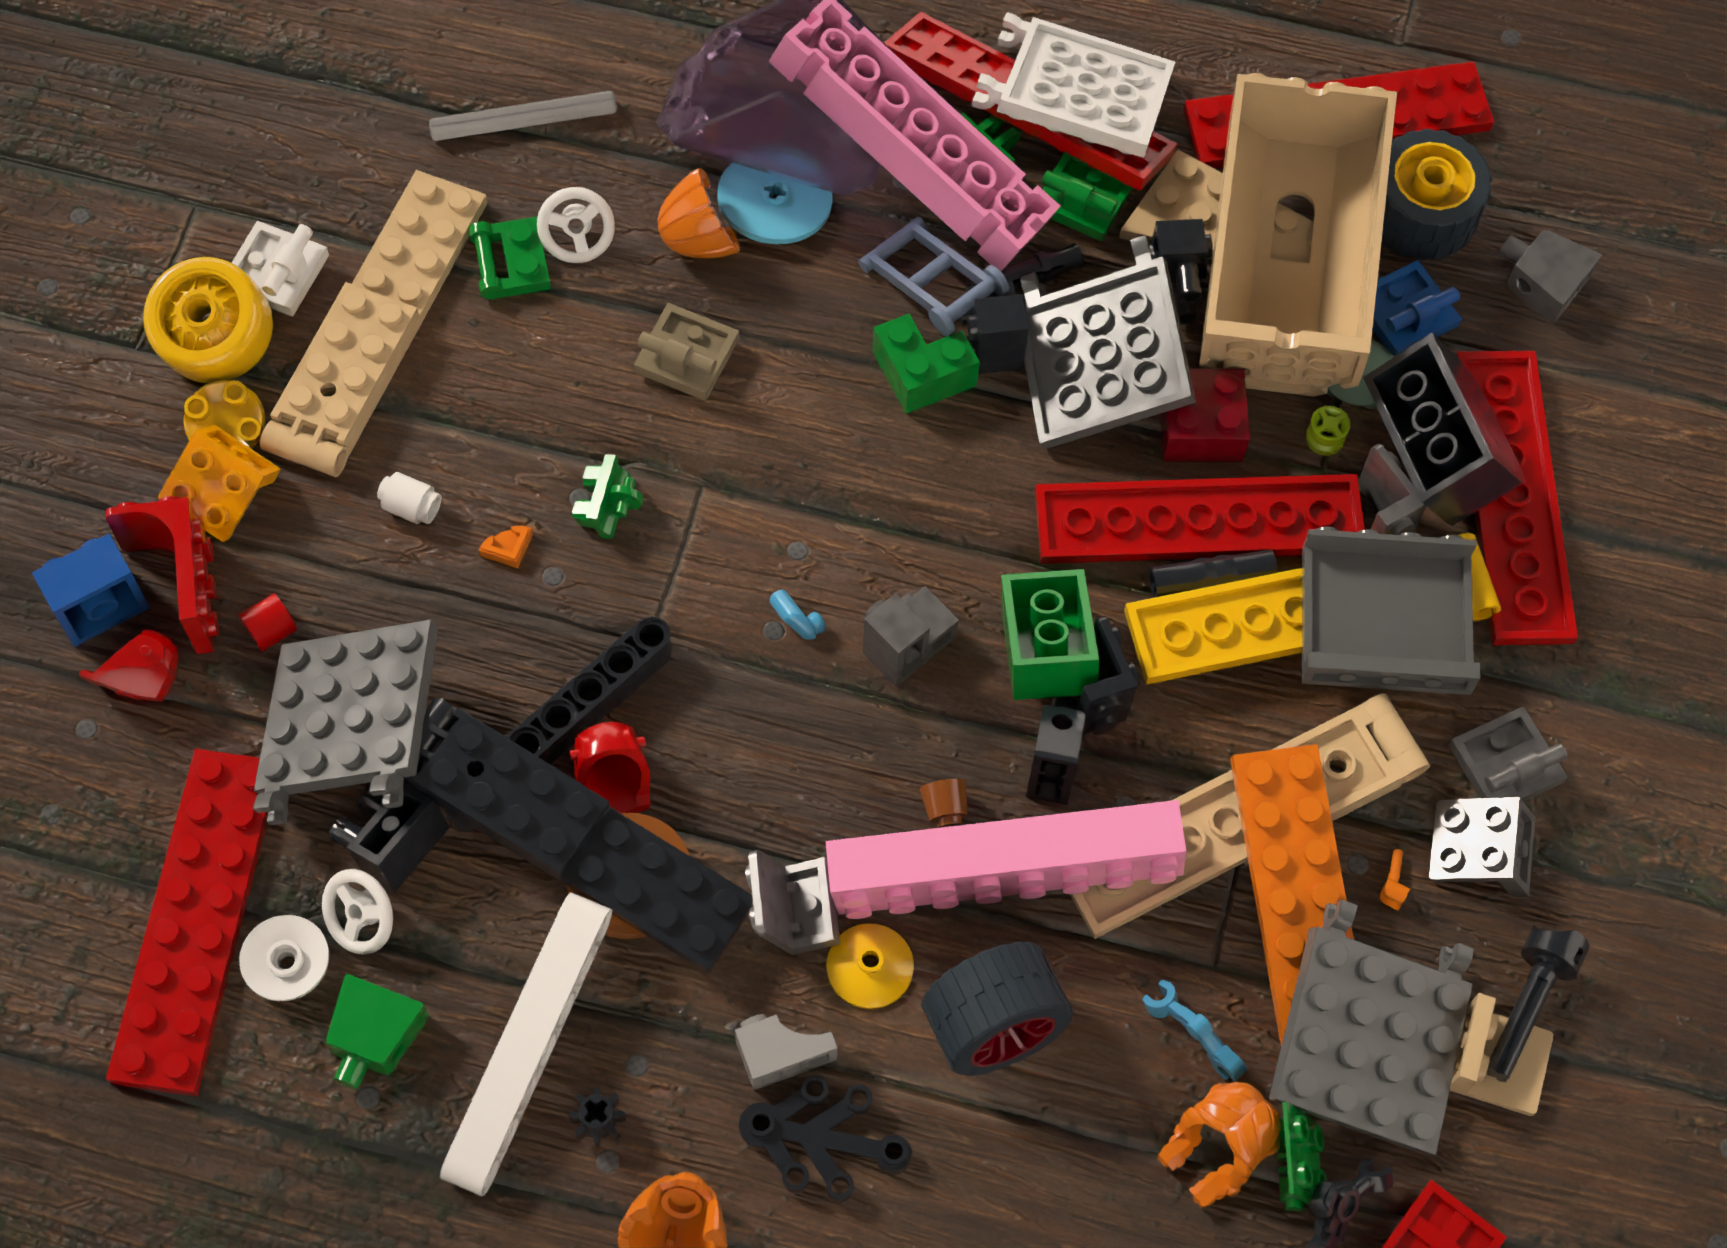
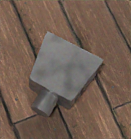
M1549 230L1542 231L1530 246L1515 236L1510 235L1499 251L1500 256L1515 265L1507 281L1508 288L1552 325L1592 276L1602 256L1594 250Z

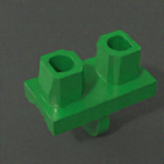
M605 455L602 465L586 466L582 478L583 486L588 492L594 493L591 500L579 499L575 501L572 510V517L579 526L594 528L601 538L613 539L619 517L625 518L628 509H639L643 502V495L634 489L636 480L631 478V474L618 465L619 458L616 455Z

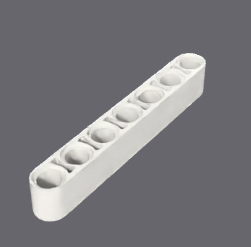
M569 893L564 900L445 1158L440 1173L441 1179L479 1196H484L489 1190L605 936L612 917V909L574 893Z

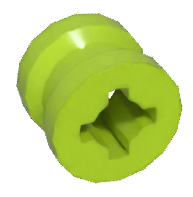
M1335 406L1318 408L1313 413L1305 434L1308 447L1320 455L1330 456L1338 453L1342 449L1350 430L1348 415L1342 409ZM1324 432L1332 433L1333 436H1327V435H1324V434H1322V433H1324Z

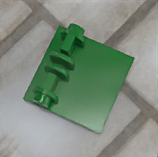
M1282 1102L1283 1118H1280L1281 1130L1279 1133L1281 1141L1280 1147L1277 1150L1280 1154H1277V1161L1287 1162V1166L1279 1167L1278 1174L1288 1177L1279 1178L1280 1201L1285 1202V1209L1287 1211H1299L1304 1209L1303 1202L1308 1205L1311 1203L1316 1186L1320 1182L1327 1181L1325 1172L1320 1169L1319 1152L1324 1149V1138L1321 1127L1316 1124L1315 1120L1289 1103Z

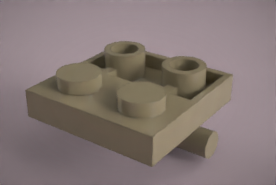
M667 303L651 334L643 331L638 339V346L642 347V350L634 363V373L706 401L740 339L739 330Z

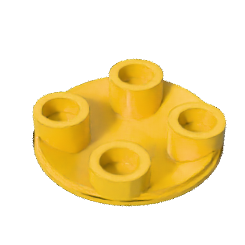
M220 380L211 382L197 390L186 400L184 405V429L189 441L195 430L215 424L253 449L259 442L265 428V412L260 399L250 388L239 381Z

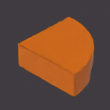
M513 526L510 530L500 532L495 536H489L479 548L480 557L518 569L533 536L532 528Z

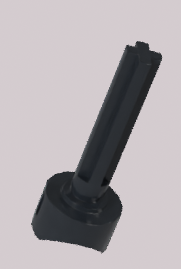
M1535 924L1533 925L1521 951L1523 959L1532 969L1489 1059L1486 1072L1488 1076H1493L1500 1082H1506L1510 1078L1556 980H1573L1577 977L1590 948L1587 939L1578 931L1539 930Z

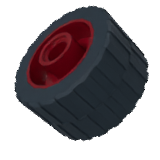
M1030 942L1003 944L980 952L960 962V964L949 969L931 985L921 1002V1007L951 1070L962 1076L987 1074L1024 1060L1054 1041L1067 1028L1073 1017V1009L1042 948Z

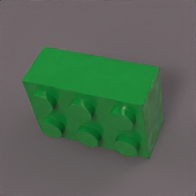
M1084 569L1001 575V612L1013 700L1081 696L1083 687L1098 682L1099 656Z

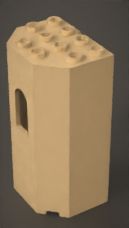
M1260 73L1237 74L1230 112L1199 367L1203 369H1245V382L1248 389L1312 397L1327 394L1328 387L1339 383L1344 389L1359 386L1371 348L1397 92L1386 91L1377 86L1367 88L1350 87L1340 82H1329L1322 89H1314L1308 87V83L1304 79L1297 77L1280 79L1266 77ZM1289 195L1305 197L1314 208L1309 263L1271 259L1276 207L1281 199Z

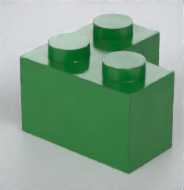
M910 314L873 327L872 352L905 414L977 386L980 361L963 331L926 345Z

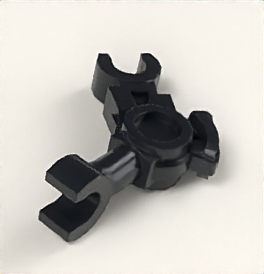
M1369 1158L1359 1164V1175L1351 1182L1347 1180L1320 1182L1313 1192L1311 1203H1309V1208L1317 1216L1314 1224L1316 1227L1315 1234L1305 1248H1338L1339 1241H1344L1348 1222L1355 1217L1358 1211L1360 1198L1369 1191L1383 1192L1390 1189L1394 1184L1393 1169L1388 1166L1380 1172H1375L1374 1160Z

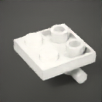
M257 221L232 261L233 264L244 270L259 286L266 296L271 309L290 316H294L329 257L326 246L309 240L313 231L306 225L300 224L295 233L291 234Z

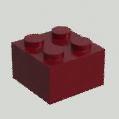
M1189 368L1196 402L1160 413L1163 462H1243L1250 440L1245 369Z

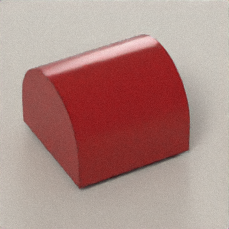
M275 593L238 614L241 623L261 652L297 631L292 617Z

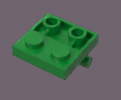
M1064 152L1053 172L1046 171L1041 182L1044 185L1043 190L1060 205V208L1050 219L1103 242L1133 190V187L1124 185L1120 180L1101 170L1090 167L1087 163Z

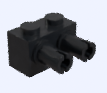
M1203 219L1156 221L1150 246L1153 245L1155 248L1156 257H1163L1168 264L1180 325H1187L1193 323L1197 317L1195 303L1199 302L1202 296L1200 280L1206 279L1207 276L1206 258L1212 257L1211 234H1205Z
M403 783L404 794L401 807L386 809L382 805L384 795H372L370 797L361 792L357 799V806L360 810L373 815V817L364 827H361L349 818L342 816L337 822L345 829H341L333 824L329 832L330 840L347 848L361 871L370 874L382 886L393 892L397 891L450 828L435 800ZM368 785V786L365 788V791H366L367 793H369L370 795H372V794L370 793V786H371V785Z

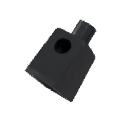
M1069 696L1055 697L1052 705L1043 706L1026 797L1064 805L1068 804L1085 720V714L1077 710V701Z

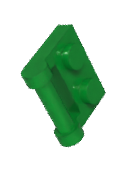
M537 216L494 224L480 221L469 226V236L471 242L476 247L481 274L479 291L482 298L497 299L551 289L543 244L537 231ZM502 241L509 278L500 279L497 277L491 248L492 242Z

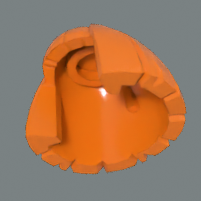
M701 168L692 171L683 178L663 202L658 215V231L661 239L668 248L683 256L708 259L735 254L740 251L736 231L732 226L727 228L721 227V222L714 208L710 207L711 201L706 189L711 187L709 177Z
M690 1172L663 1176L654 1181L631 1204L618 1230L617 1240L619 1248H727L726 1228L716 1194L701 1177Z

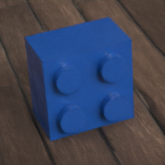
M110 533L101 538L90 539L79 549L61 558H53L44 563L40 569L32 572L51 610L74 647L150 609Z

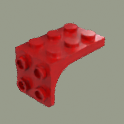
M166 496L159 501L146 503L123 502L116 507L107 508L105 510V519L123 551L134 552L161 549L175 554L179 620L197 654L214 652L213 637L219 636V622L216 611L211 612L210 599H216L217 591L213 574H208L207 563L214 561L213 545L211 538H206L203 521L198 519L189 498Z

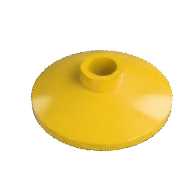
M879 924L857 925L839 935L840 944L831 946L827 957V976L833 990L845 1002L858 1008L878 1009L894 1003L908 989L914 971L913 956L906 941L894 930ZM867 955H873L877 957L879 963L875 967H867L863 964L862 960Z

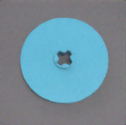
M763 150L744 155L727 167L719 181L717 200L724 219L740 234L762 243L789 244L812 236L826 223L832 207V189L824 173L815 164L802 156L780 150ZM774 194L778 195L776 199H771Z

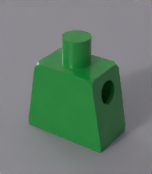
M346 973L326 1038V1044L331 1053L343 1058L333 1079L345 1087L358 1090L368 1068L384 1075L391 1074L429 1018L424 1003Z

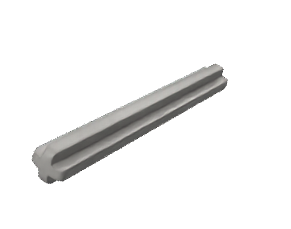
M605 91L432 118L429 120V128L432 139L439 141L612 114L617 111V104L614 92Z

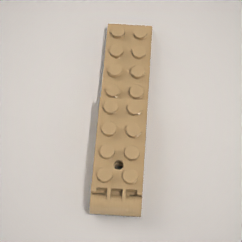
M418 170L415 171L352 284L345 282L270 414L272 420L268 422L263 430L260 440L261 450L333 477H338L342 473L350 453L467 242L469 226L478 222L488 203L486 194Z
M1386 693L1376 695L1363 704L1274 748L1281 749L1318 744L1332 821L1401 787L1402 783L1420 776L1430 768L1428 760ZM1338 765L1344 772L1335 773L1330 769V766ZM1232 770L1171 800H1179L1186 846L1184 875L1176 876L1177 879L1175 881L1165 884H1153L1150 882V879L1133 881V885L1126 888L1109 889L1106 884L1089 886V890L1083 893L1070 894L1094 939L1243 863L1245 866L1249 865Z

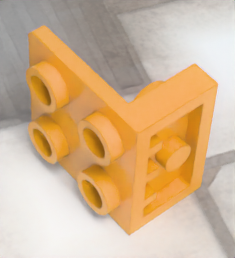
M213 424L195 430L160 491L158 499L160 500L166 496L188 497L198 519H202L205 531L220 541L225 542L230 539L258 489L273 483L281 468Z

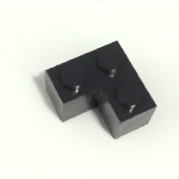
M1008 282L1009 291L1002 296L993 292L986 298L975 299L974 307L959 318L961 326H967L968 336L966 338L980 361L978 374L1023 369L1029 326L1023 295H1015L1013 282ZM967 286L966 293L975 286Z

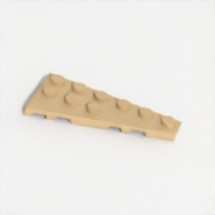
M1177 150L1120 230L1119 238L1131 241L1133 237L1137 238L1146 235L1148 240L1152 241L1156 221L1203 219L1205 234H1211L1214 248L1223 173ZM1278 203L1271 259L1309 263L1313 221Z

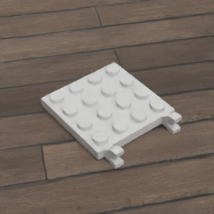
M1007 12L1002 27L1009 28L1014 33L1001 31L997 45L1010 48L1015 47L1020 42L1023 44L1006 84L981 73L976 88L985 90L988 94L976 92L971 106L979 109H988L994 106V104H998L997 112L1007 114L1011 118L1026 120L1045 126L1051 131L1067 133L1082 138L1089 143H1098L1117 149L1124 154L1144 158L1175 62L1033 17L1031 23Z

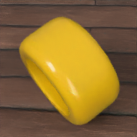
M215 257L188 259L175 264L165 271L150 289L143 312L145 333L156 354L178 374L200 383H211L220 380L230 381L247 373L263 357L270 343L273 330L271 308L263 291L244 270L229 261ZM210 313V316L205 321L200 322L206 314Z

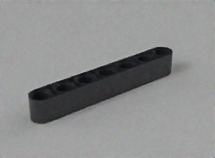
M653 616L645 617L638 621L509 733L506 738L521 747L530 745L537 747L538 750L534 755L551 765L574 745L578 734L599 723L667 663L672 654L671 634L667 623L661 618ZM649 638H659L662 640L657 646L650 647L643 644ZM621 664L632 667L628 672L622 674L612 671L614 667ZM590 691H596L601 694L599 698L592 701H586L581 698L583 694ZM559 718L570 721L563 728L557 729L550 726L554 720ZM473 769L469 775L473 777L480 776L483 770ZM444 809L452 828L465 833L476 830L473 826Z

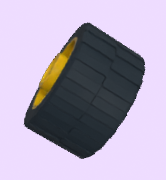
M1432 129L1410 131L1392 140L1382 242L1386 247L1406 257L1410 256L1420 260L1441 259L1446 255H1452L1469 243L1477 229L1492 191V174L1488 169V163L1474 145L1469 144L1465 141L1466 139L1458 135L1455 136L1447 131H1435Z

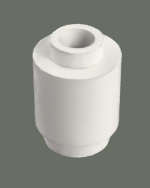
M395 472L391 477L386 476L382 480L377 492V498L381 500L380 507L382 510L415 524L421 522L430 524L437 515L442 500L441 494L434 492L433 486L400 472Z

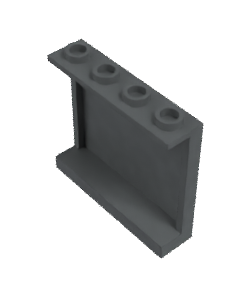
M1333 527L1309 529L1302 547V684L1471 695L1480 680V663L1474 662L1471 575V556L1477 546V540H1467L1457 535H1446L1441 538L1422 537L1414 532H1405L1399 535L1380 534L1378 531L1370 529L1358 532L1338 531Z

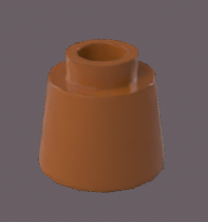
M959 778L939 780L919 788L927 816L931 823H936L937 828L963 825L962 818L967 816L966 780Z

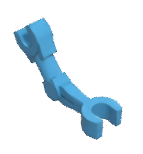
M1161 980L1158 985L1161 993L1165 996L1164 999L1155 1001L1147 994L1142 998L1149 1014L1156 1018L1173 1016L1204 1047L1213 1068L1222 1079L1227 1080L1231 1077L1233 1081H1237L1248 1070L1242 1059L1221 1042L1214 1033V1029L1207 1018L1202 1014L1196 1015L1179 1004L1175 987L1171 982Z

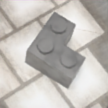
M926 586L916 594L911 592L902 598L895 593L885 602L883 600L877 601L865 613L862 653L897 687L957 637L959 619Z

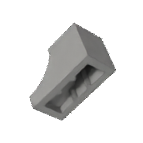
M765 1014L752 1016L744 1020L740 1024V1028L735 1029V1041L753 1090L837 1060L838 1048L832 1032L819 1035L800 1034L783 1026L779 1022L777 1014L766 1018Z

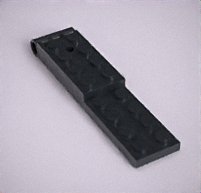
M434 697L426 708L416 776L404 777L403 783L434 799L436 804L587 899L612 909L613 915L707 974L711 972L750 913V909L753 907L752 894L611 808L607 799L460 708L456 709L438 697ZM473 769L483 770L480 776L473 777L469 775Z

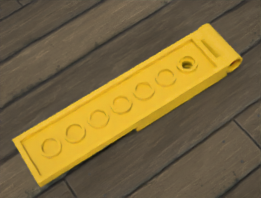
M1473 533L1457 535L1463 539L1476 540ZM1477 542V546L1471 556L1473 621L1490 618L1492 616L1491 608H1493L1494 613L1501 611L1500 603ZM1302 568L1126 603L1124 612L1146 685L1302 653Z

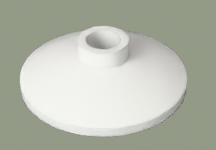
M295 915L272 917L257 925L246 937L239 958L241 974L250 989L265 999L272 1001L295 1000L311 992L323 979L329 963V948L323 933L311 921ZM285 957L295 958L294 965L289 969L280 968V962Z

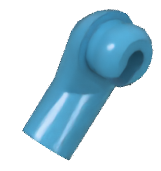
M777 590L771 595V606L780 618L802 638L808 640L816 639L817 634L825 631L826 624L822 616L817 612H812L806 617L786 590Z

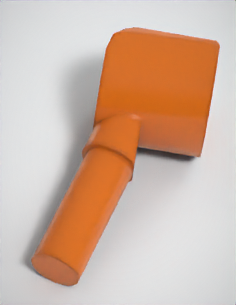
M1399 849L1393 850L1390 873L1379 894V900L1383 904L1399 911L1410 891V888L1398 883L1401 876L1404 853Z

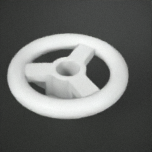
M569 187L555 192L543 203L538 213L537 231L543 246L553 256L569 263H584L599 257L609 247L615 232V220L610 206L600 195L586 188ZM569 199H582L590 203L587 207L581 204H571L563 210L562 214L552 212L558 204ZM600 212L603 219V232L599 241L593 247L588 248L585 234L591 228L592 219ZM580 219L583 225L580 228H573L569 224L570 220ZM549 224L562 228L568 235L573 237L576 252L560 247L553 240L549 232Z
M357 869L340 871L328 881L322 897V913L327 929L334 940L344 949L360 955L371 954L381 949L388 941L393 926L392 906L382 885L370 874ZM348 882L358 883L364 886L366 890L358 892L351 888ZM337 894L345 905V915L347 917L345 930L340 925L336 914L335 899ZM380 922L378 931L371 940H357L362 927Z

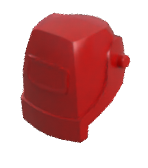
M146 629L117 651L96 671L82 669L79 677L98 687L103 686L115 691L117 695L129 697L137 701L162 702L170 692L177 676L178 649L170 638L159 632Z
M604 722L587 728L577 735L574 750L570 751L571 760L574 761L575 780L607 799L610 807L621 814L640 813L649 809L651 805L649 795L650 770L641 748L646 746L645 737H637L633 727L619 722Z

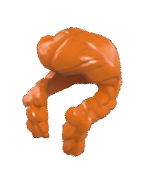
M1233 1082L1213 1085L1202 1101L1194 1107L1188 1108L1183 1113L1180 1123L1176 1125L1173 1131L1174 1135L1158 1154V1160L1162 1166L1173 1171L1176 1167H1181L1185 1163L1186 1158L1192 1154L1194 1147L1200 1144L1203 1124H1207L1218 1132L1225 1134L1234 1154V1164L1220 1166L1217 1171L1210 1172L1194 1187H1190L1189 1191L1193 1195L1194 1202L1199 1204L1200 1208L1210 1206L1216 1200H1220L1226 1195L1232 1197L1238 1194L1242 1185L1247 1183L1257 1165L1267 1156L1277 1152L1280 1147V1115L1274 1106L1265 1100L1264 1096L1254 1086L1248 1083Z

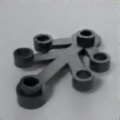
M818 1075L807 1077L799 1091L775 1106L764 1102L748 1106L739 1119V1132L742 1139L754 1148L766 1149L782 1174L783 1186L792 1193H799L807 1188L809 1184V1171L803 1164L794 1162L782 1140L800 1143L826 1183V1191L829 1198L839 1203L851 1198L854 1182L850 1175L840 1172L826 1149L875 1159L880 1170L890 1175L904 1172L911 1162V1146L901 1136L889 1135L879 1141L831 1130L851 1116L864 1114L871 1108L872 1093L868 1087L861 1084L851 1086L843 1100L805 1124L787 1120L809 1104L820 1105L827 1099L828 1084L823 1077ZM811 1084H819L824 1091L820 1096L812 1097L807 1093L806 1089ZM855 1093H862L866 1096L867 1102L863 1106H855L850 1101L851 1096ZM763 1117L770 1122L767 1130L757 1131L754 1129L753 1122L757 1118ZM892 1145L898 1146L902 1150V1156L895 1160L888 1158L885 1154V1150ZM797 1170L804 1175V1180L801 1184L793 1185L788 1182L787 1175L791 1171ZM837 1180H843L848 1184L849 1189L846 1193L839 1195L833 1192L832 1184Z

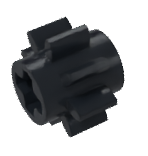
M599 1086L595 1087L594 1095L587 1098L578 1094L576 1098L580 1106L579 1111L568 1113L570 1122L582 1123L575 1133L577 1139H584L588 1135L593 1138L596 1147H600L601 1139L609 1135L617 1140L619 1136L615 1128L616 1122L626 1121L625 1112L621 1110L613 1111L619 1103L618 1095L615 1093L607 1099L605 1096H602ZM592 1111L597 1114L604 1112L606 1120L603 1123L596 1119L591 1122L589 1113Z

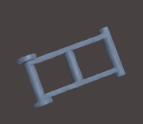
M917 217L858 260V263L865 273L873 269L928 310L929 318L935 328L947 337L955 331L953 322L974 307L975 299L986 298L993 292L1002 296L1009 291V284L1001 271L995 266L989 265L982 271L926 231L927 226L922 218ZM915 239L938 257L908 279L884 260ZM952 266L977 285L946 307L922 288Z

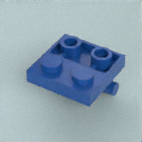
M1419 260L1377 280L1372 330L1395 357L1431 333L1439 337L1459 326L1462 318L1451 305L1460 300L1459 291L1454 286L1441 291Z

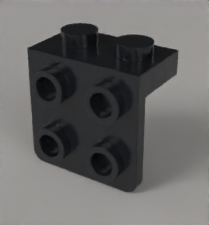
M1106 616L1096 618L1094 624L1099 656V682L1083 687L1077 710L1085 714L1082 735L1093 732L1095 735L1103 734L1112 730L1118 723L1126 721L1131 704H1133L1135 692L1140 683L1136 667L1132 662L1127 663L1122 652L1123 641L1116 626H1110Z

